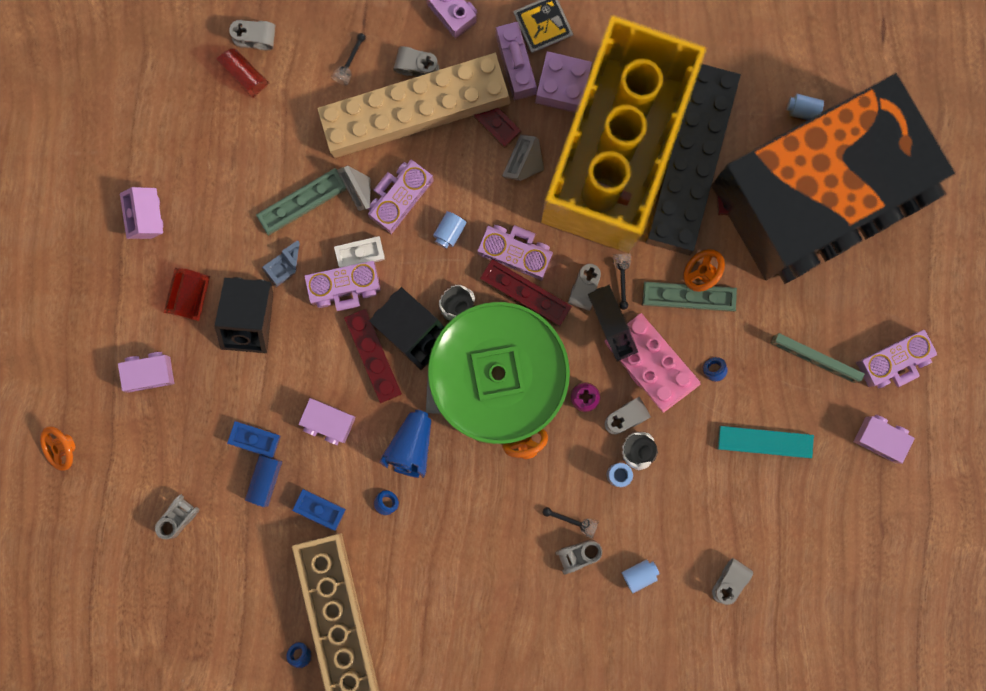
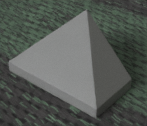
M520 135L502 175L505 178L519 181L544 170L540 143L537 137Z
M348 165L339 168L337 171L358 211L368 209L370 207L371 178Z

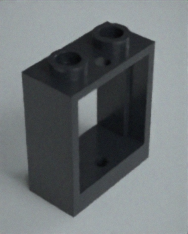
M610 285L597 288L589 293V299L616 361L638 353L629 327Z

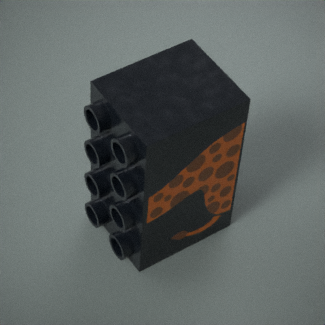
M895 73L727 164L711 186L723 202L724 208L729 212V218L765 281L779 274L783 283L787 284L821 264L816 255L817 252L827 262L863 241L858 230H860L864 239L867 240L892 224L945 196L947 193L941 183L956 173L898 74Z

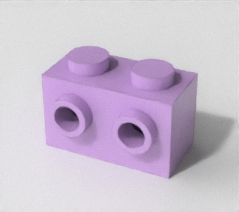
M427 0V5L455 39L476 23L477 10L471 2L466 3L465 0Z
M131 187L120 193L126 239H152L163 234V221L160 215V200L157 195V188Z
M162 352L150 353L148 358L139 359V356L127 357L125 362L118 363L123 392L130 393L175 384L170 356L163 355Z
M310 398L299 425L304 426V432L316 436L318 432L326 436L325 441L338 445L339 442H346L356 417Z
M879 415L865 417L854 443L895 464L903 463L915 438L908 435L909 431L897 425L894 428L887 424L888 420Z

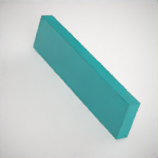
M719 426L717 450L811 459L813 456L814 435Z

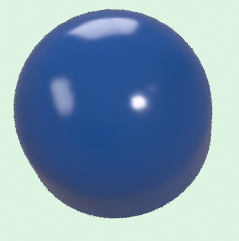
M714 357L705 362L703 371L709 380L718 382L726 377L728 368L722 358ZM712 364L721 366L716 372L709 371V367Z
M388 490L380 492L374 500V508L381 515H390L399 506L397 496ZM383 497H389L392 500L391 508L383 504Z
M298 642L289 648L286 658L290 665L296 668H303L310 663L312 653L308 646ZM302 649V655L299 659L295 660V650Z

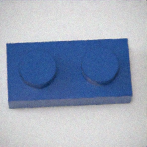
M235 421L227 444L274 458L281 436Z
M302 489L292 511L336 531L346 509Z

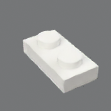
M380 236L334 247L339 268L369 261L379 262L385 260Z

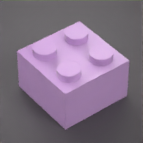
M547 51L535 103L577 113L587 86L592 62Z

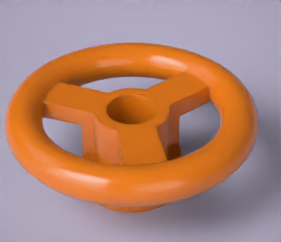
M706 249L698 252L688 261L684 270V282L689 289L701 292L717 284L725 269V261L721 253L713 249ZM712 257L716 258L718 262L717 269L710 264ZM704 258L702 264L698 267V269L691 273L694 265L700 259ZM699 278L704 284L697 285L692 281Z
M49 426L44 428L40 436V443L46 459L57 470H68L73 463L74 440L70 435H64L55 427ZM49 434H53L57 438L53 439ZM66 455V461L62 464L61 457Z
M542 429L538 432L541 435L539 443L533 441L531 436L517 442L502 444V448L511 457L531 459L546 446L548 434L545 429Z

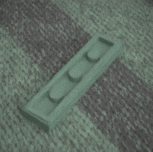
M334 168L259 212L256 216L269 236L347 190L338 171Z
M644 282L642 306L735 312L737 288L713 286L708 290L697 292L689 289L686 284Z
M780 333L772 338V345L852 383L860 382L863 379L864 373Z

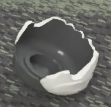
M462 285L451 286L450 289L444 291V295L439 300V308L444 318L452 320L465 310L474 307L475 295L470 289Z
M646 432L632 433L625 439L622 446L623 459L630 467L636 470H643L649 467L656 460L658 454L654 438Z

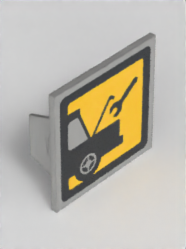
M539 0L513 11L531 53L573 36V32L558 0Z

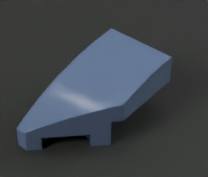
M298 240L282 250L279 256L262 267V270L275 287H278L295 274L300 245Z

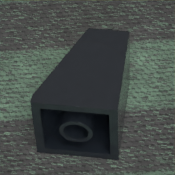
M239 277L224 278L214 325L221 350L267 354L273 303L271 282L262 279L246 280Z
M402 287L397 292H394L382 308L378 309L369 320L379 332L420 370L429 363L435 341L445 328L433 314Z

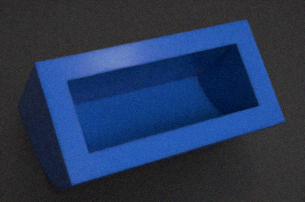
M259 454L245 501L262 507L269 506L283 461Z

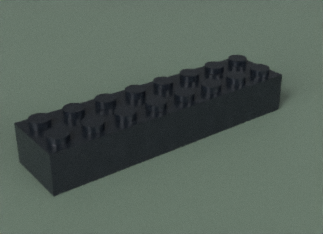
M705 64L700 65L668 157L645 244L689 256L694 252L741 74Z

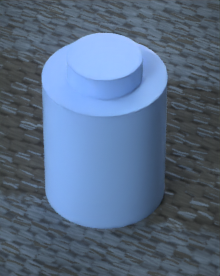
M796 94L794 98L790 97L787 111H790V116L810 120L822 113L824 100Z
M447 211L433 234L436 238L435 243L446 249L448 246L453 247L467 222L456 214Z
M616 463L607 470V480L613 486L625 487L633 479L632 469L627 464Z
M647 559L621 572L632 594L658 581L656 576L660 574L655 563H649Z

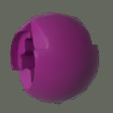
M579 383L571 391V403L579 411H592L599 404V390L592 383ZM584 391H587V394L592 397V399L587 401V404L583 403V399H579V395H582Z

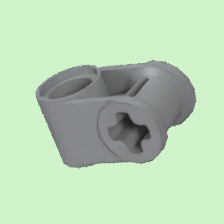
M236 20L230 25L229 32L236 46L260 50H272L274 48L275 24L267 21Z
M400 46L393 70L402 75L418 77L426 73L438 71L439 66L434 54ZM428 63L432 64V66H429L428 69L424 68V66H428Z
M586 264L580 269L571 290L568 304L590 311L592 303L588 294L597 289L601 277L598 266ZM589 270H592V275L595 276V278L590 279V281L586 280L587 276L584 275V273H587Z
M638 397L610 414L606 418L604 426L608 433L617 435L651 418V415L641 398ZM613 417L615 420L620 419L621 424L619 428L611 426V423L614 421Z
M180 494L155 525L157 536L161 539L176 538L186 525L194 519L200 509L198 507L194 508ZM167 522L173 525V532L170 535H166L163 531V526Z
M587 540L557 550L555 554L561 560L564 568L562 571L563 575L597 562L602 557V548L599 543L594 540ZM595 545L598 548V553L595 557L590 558L585 555L584 551L587 546ZM566 555H569V558H570L572 564H569V561H568V558H567Z
M732 558L726 564L721 576L712 589L714 600L725 605L734 603L743 588L750 581L753 571ZM722 589L727 590L726 592L729 594L727 598L723 597Z

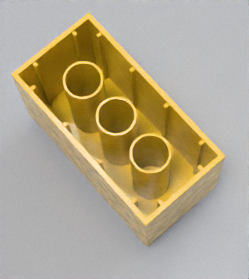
M611 16L547 196L541 223L629 254L645 226L706 50L705 47Z

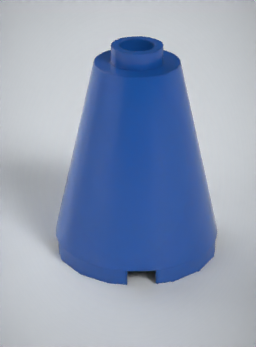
M415 410V412L408 414L382 455L380 464L386 468L390 464L395 468V472L406 476L419 478V475H421L422 478L425 477L432 421L428 417V413Z

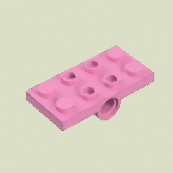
M640 313L627 323L638 353L619 361L627 369L633 381L647 393L662 413H664L701 384L644 315ZM606 339L605 344L611 350V347Z

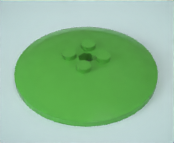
M491 302L477 305L453 318L435 341L428 366L430 391L442 416L462 434L481 442L493 444L517 442L531 437L546 427L556 416L565 400L570 378L567 352L555 329L534 311L506 302ZM494 367H501L504 370L503 379L495 380L492 377L491 372Z

